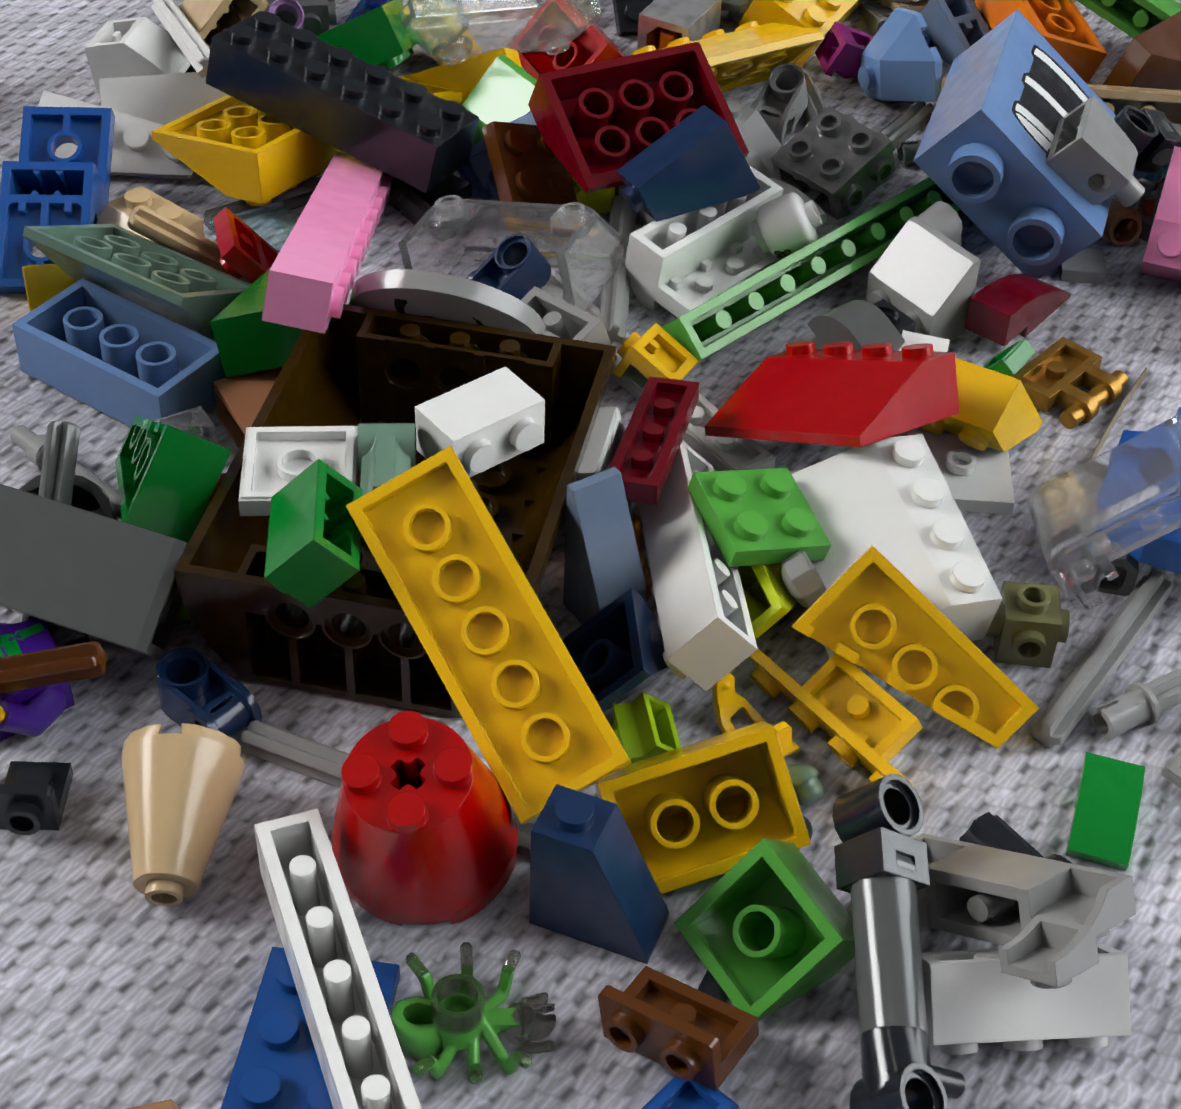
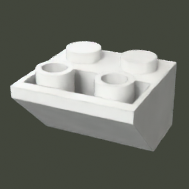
M147 17L107 21L84 47L98 95H100V78L185 73L191 65L170 34Z

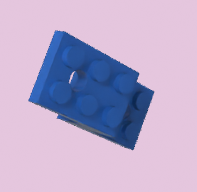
M23 106L19 161H3L0 186V294H26L22 271L23 266L55 264L47 256L39 258L32 255L34 245L22 236L24 226L97 224L109 200L115 122L112 108ZM73 143L77 145L76 152L69 158H58L55 156L57 148L62 144Z

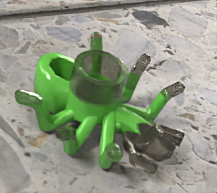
M463 942L460 946L461 974L445 976L437 981L435 985L431 973L418 956L412 952L406 956V964L417 976L424 997H405L397 1001L391 1009L390 1018L402 1052L421 1059L412 1065V1073L419 1077L428 1071L429 1075L434 1079L441 1078L457 1051L467 1049L468 1080L471 1084H479L483 1079L479 1050L481 1038H483L501 1069L506 1074L512 1075L519 1066L524 1069L532 1065V1058L523 1052L515 1051L509 1056L497 1036L500 1032H502L503 1037L509 1043L520 1045L528 1054H540L554 1050V1042L552 1040L541 1041L549 1036L556 1027L555 1014L543 1015L555 1010L554 1003H547L548 993L543 992L525 996L517 1003H512L508 1008H498L506 1001L510 994L513 975L521 959L520 951L514 949L509 952L501 969L497 990L486 1002L483 986L473 977L472 945L469 942ZM441 1052L438 1059L434 1057L435 1055Z

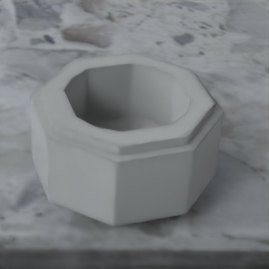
M799 550L781 561L780 570L786 588L800 605L809 608L827 590L805 551Z

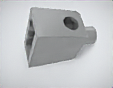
M1094 95L1058 121L1046 163L1092 205H1099L1113 195L1123 207H1129L1139 200L1145 192V188L1133 176L1138 156L1136 147Z

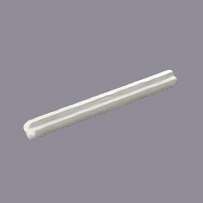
M153 0L154 4L151 6V9L198 75L202 78L206 76L210 54L209 46L174 0Z

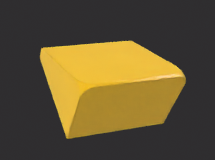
M56 264L22 267L30 311H33L77 282V280L71 278Z

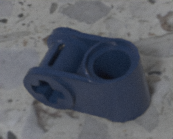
M513 234L501 241L496 250L476 270L470 273L466 279L494 287L521 300L535 286L541 289L546 285L551 276V265L528 236Z
M186 647L176 648L166 652L159 658L156 672L161 709L166 716L180 727L182 723L196 724L218 730L231 737L243 727H247L251 721H262L261 709L252 693L243 684L230 678L208 660L202 652Z

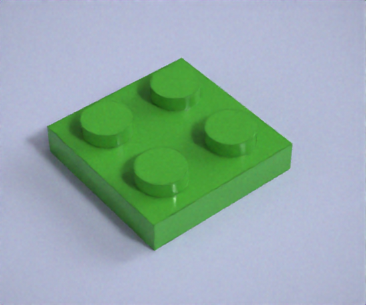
M788 468L693 473L687 489L728 567L778 564L799 550L805 551L811 561L825 559L831 543Z

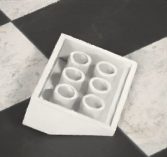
M923 434L889 437L863 447H854L791 474L831 543V547L824 560L811 561L827 589L873 545L970 641L984 639L1003 598ZM824 646L830 659L835 653Z

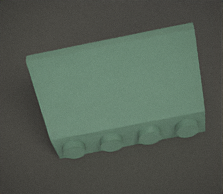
M115 224L24 226L22 236L71 278L77 281L83 278L215 341L210 321L251 285Z

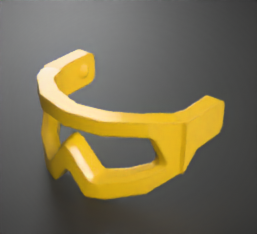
M730 672L712 686L714 712L722 734L736 730L731 722V717L740 708L743 709L754 724L761 721L766 722L741 694L735 691V677ZM785 721L774 725L784 757L799 752L800 747L792 741V727Z

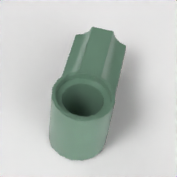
M415 423L358 424L359 474H361L360 488L363 490V495L416 466Z

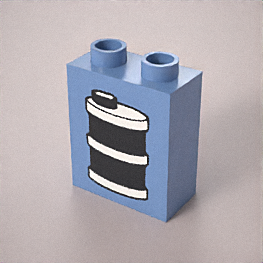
M1017 9L953 60L913 161L1023 274L1040 279L1103 236L1112 200L1111 196L1099 205H1092L1046 163L1058 121L1093 95L1113 119L1116 115Z

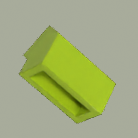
M641 692L631 703L613 704L612 728L632 763L681 748L669 703Z

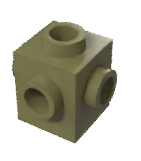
M1003 581L1000 592L1003 599L986 635L994 636L995 662L1051 668L1057 643H1065L1067 641L1070 625L1069 610L1061 609L1059 586Z

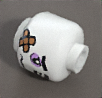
M789 192L761 205L757 210V220L751 222L754 235L765 255L772 253L777 259L781 260L816 241L817 232L815 228L823 225L813 200L805 203L795 192Z

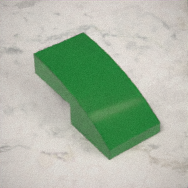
M1086 752L1075 798V810L1065 852L1066 856L1123 871L1127 870L1141 802L1145 774L1144 766Z

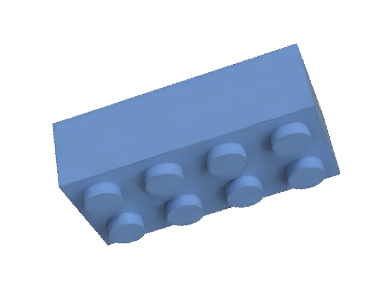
M83 278L12 324L22 372L128 426H131L136 415L184 431L216 407L213 381L226 378L215 341Z

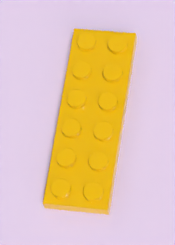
M451 445L346 505L521 824L524 825L540 815L556 784L582 792L632 763Z

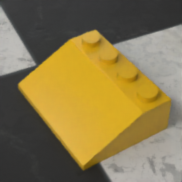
M752 21L740 25L734 32L725 34L724 29H717L706 33L700 40L692 42L689 37L679 38L670 42L666 48L699 42L723 92L767 81L775 67L784 63H795L824 40L822 31L775 22L759 26L757 21ZM654 45L645 46L635 50L632 55L654 51L656 48Z
M228 94L152 131V139L203 179L224 195L245 200L246 204L250 206L267 205L271 203L274 197L287 190L296 188L297 184L310 177L321 175L323 170L328 167L336 151L342 152Z

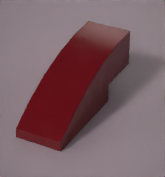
M1011 274L985 286L970 298L964 328L1004 347L1018 334L1026 337L1067 301L1071 293L1027 274Z

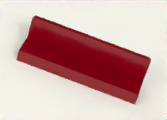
M649 376L608 468L616 467L621 472L627 501L657 505L697 405L699 382Z

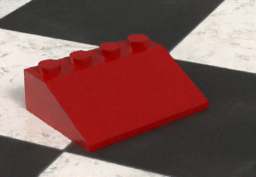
M815 341L786 344V352L766 357L704 426L705 436L849 447L869 445L960 413L955 352H933V344L928 343L903 346L901 351H893L892 343L887 342L863 345L861 350L853 349V342L828 343L823 345V349L815 348Z

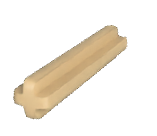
M144 205L136 206L131 212L127 223L129 229L162 246L231 275L220 263L221 255L219 246L216 243ZM242 277V278L240 279V280H242V281H244V282L250 284V282H249L247 279H245L244 277Z

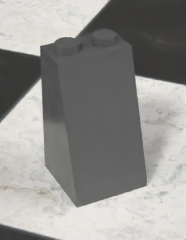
M0 484V607L158 661L166 651L183 604L177 587L174 569L188 543Z

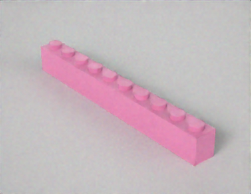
M336 151L269 270L262 321L325 334L331 318L340 319L343 305L347 303L349 291L353 288L355 276L359 274L361 261H364L366 250L369 249L372 236L374 237L376 226L379 225L381 213H384L385 205L388 203L393 177L385 176V172L349 154Z

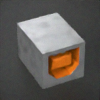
M654 0L639 13L637 49L649 45H654L656 50L666 48L670 42L683 37H689L691 42L700 40L706 33L719 29L722 0Z

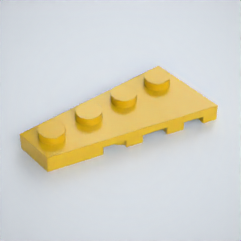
M873 545L791 625L795 630L833 650L834 653L885 681V683L928 706L936 713L997 749L1039 709L1024 692Z

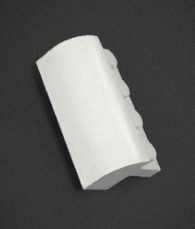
M750 166L760 186V189L754 194L656 222L654 220L631 233L625 266L627 268V277L630 279V286L639 302L651 311L663 306L678 318L780 261L781 259H777L772 253L767 255L763 253L754 235L751 222L757 220L758 208L782 196L784 189Z

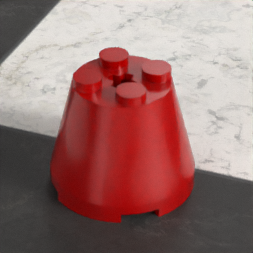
M407 710L399 712L390 721L366 733L356 743L342 765V782L332 830V850L346 891L360 907L370 914L400 926L403 923L427 925L449 920L452 925L474 916L489 905L502 891L517 861V817L494 774L458 733L439 721L424 718L416 711Z

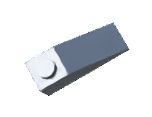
M929 0L921 12L927 25L925 32H927L930 38L929 48L936 47L941 59L949 65H952L955 58L990 31L973 0Z
M616 467L567 485L563 604L581 624H584L630 588L637 591L644 601L646 599V585L622 475Z

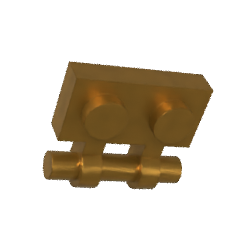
M1065 337L1060 338L1012 376L1021 380L1036 408L1045 413L1049 412L1056 405L1066 409L1060 414L1059 419L1061 424L1068 429H1073L1080 422L1086 424L1097 416L1099 407L1104 403L1107 405L1112 404L1121 396L1122 389L1128 384V377L1123 371L1115 370L1109 374L1101 370L1102 356ZM1082 386L1089 391L1086 393L1080 390L1079 387Z

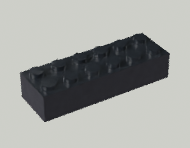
M259 11L212 36L206 84L425 193L469 162L479 116L466 111L457 102L444 100L433 95L424 86L400 79L390 74L387 68L367 63L355 57L350 50L343 47H334L318 39L313 32L297 29L281 21L279 16L270 12Z

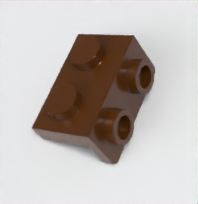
M648 966L641 970L624 992L606 985L598 995L603 1035L616 1047L628 1053H639L665 1066L677 1078L685 1081H696L714 1091L719 1089L759 1036L758 1017Z

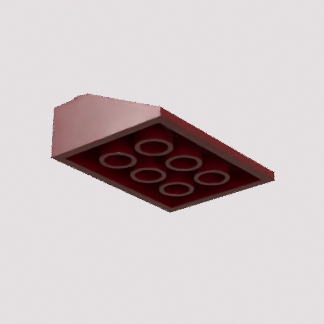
M699 42L541 73L538 76L528 103L543 141L585 193L625 185L617 170L702 105L707 106L727 122L744 157H747L749 153Z

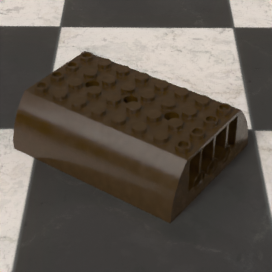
M344 304L340 319L332 317L325 334L303 329L251 427L358 426L359 423H415V406L506 366L545 399L544 443L474 475L470 479L537 595L566 510L567 485L574 483L614 366L616 346ZM244 439L174 569L177 587L185 608L209 646L242 679L463 719L362 535L360 571L312 608L307 607L289 594L280 592L272 583L264 579L270 516H240L238 500ZM416 450L417 465L426 460V458ZM358 470L357 486L360 487L361 474H359Z

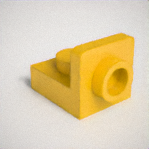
M655 323L642 336L637 331H634L617 351L622 360L612 373L620 379L634 366L647 379L651 376L683 380L699 360L660 325Z

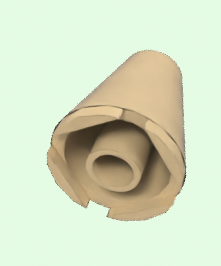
M182 723L180 734H160L161 724L148 725L133 731L123 744L121 758L133 885L138 892L145 895L146 901L158 906H177L183 902V898L192 897L197 893L245 771V757H240L241 746L235 739L218 730L196 724Z

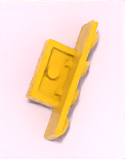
M757 649L748 657L755 668L750 677L757 686L772 699L779 693L784 695L792 703L787 709L796 721L810 733H813L820 727L832 739L827 743V746L846 766L852 769L859 762L872 773L867 779L868 783L889 774H899L906 778L889 761L923 727L915 715L856 665L835 653L801 686L760 649Z

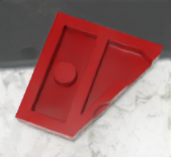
M227 207L222 209L213 218L217 236L215 241L219 246L221 265L233 277L237 279L244 277L251 284L254 283L272 266L279 252Z

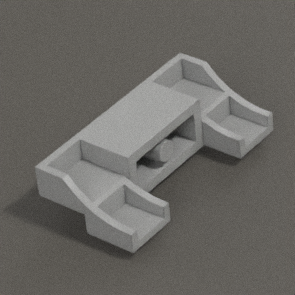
M924 833L914 837L927 843L930 886L917 891L920 933L928 928H933L1002 945L999 947L1001 973L1028 979L1035 987L1057 989L1069 985L1072 982V978L1099 963L1097 939L1108 935L1111 928L1136 914L1133 876ZM849 907L846 910L852 917V909Z

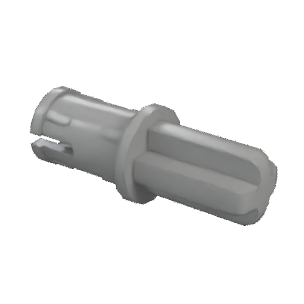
M1176 669L1147 684L1141 682L1128 685L1125 693L1108 702L1106 701L1092 707L1088 714L1090 725L1099 734L1108 731V733L1104 734V739L1110 741L1137 725L1146 723L1149 726L1157 723L1160 719V713L1181 703V669Z

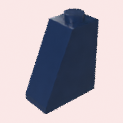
M702 105L617 170L626 186L621 190V193L627 203L636 213L643 209L656 222L751 195L760 189L727 122L705 105Z
M556 784L531 830L529 923L648 964L670 912L618 805Z

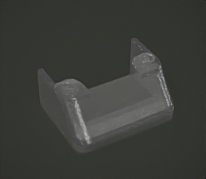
M409 0L398 13L403 30L434 60L443 61L444 65L448 66L459 64L469 57L503 47L518 50V54L547 51L548 55L559 54L570 48L569 43L602 16L597 0Z
M447 195L436 200L434 206L426 212L398 243L405 269L450 274L462 259L484 262L506 237L513 234H523L528 236L551 267L559 268L566 302L584 311L589 308L626 259L623 236L594 209L579 202L560 205L461 199L457 195Z

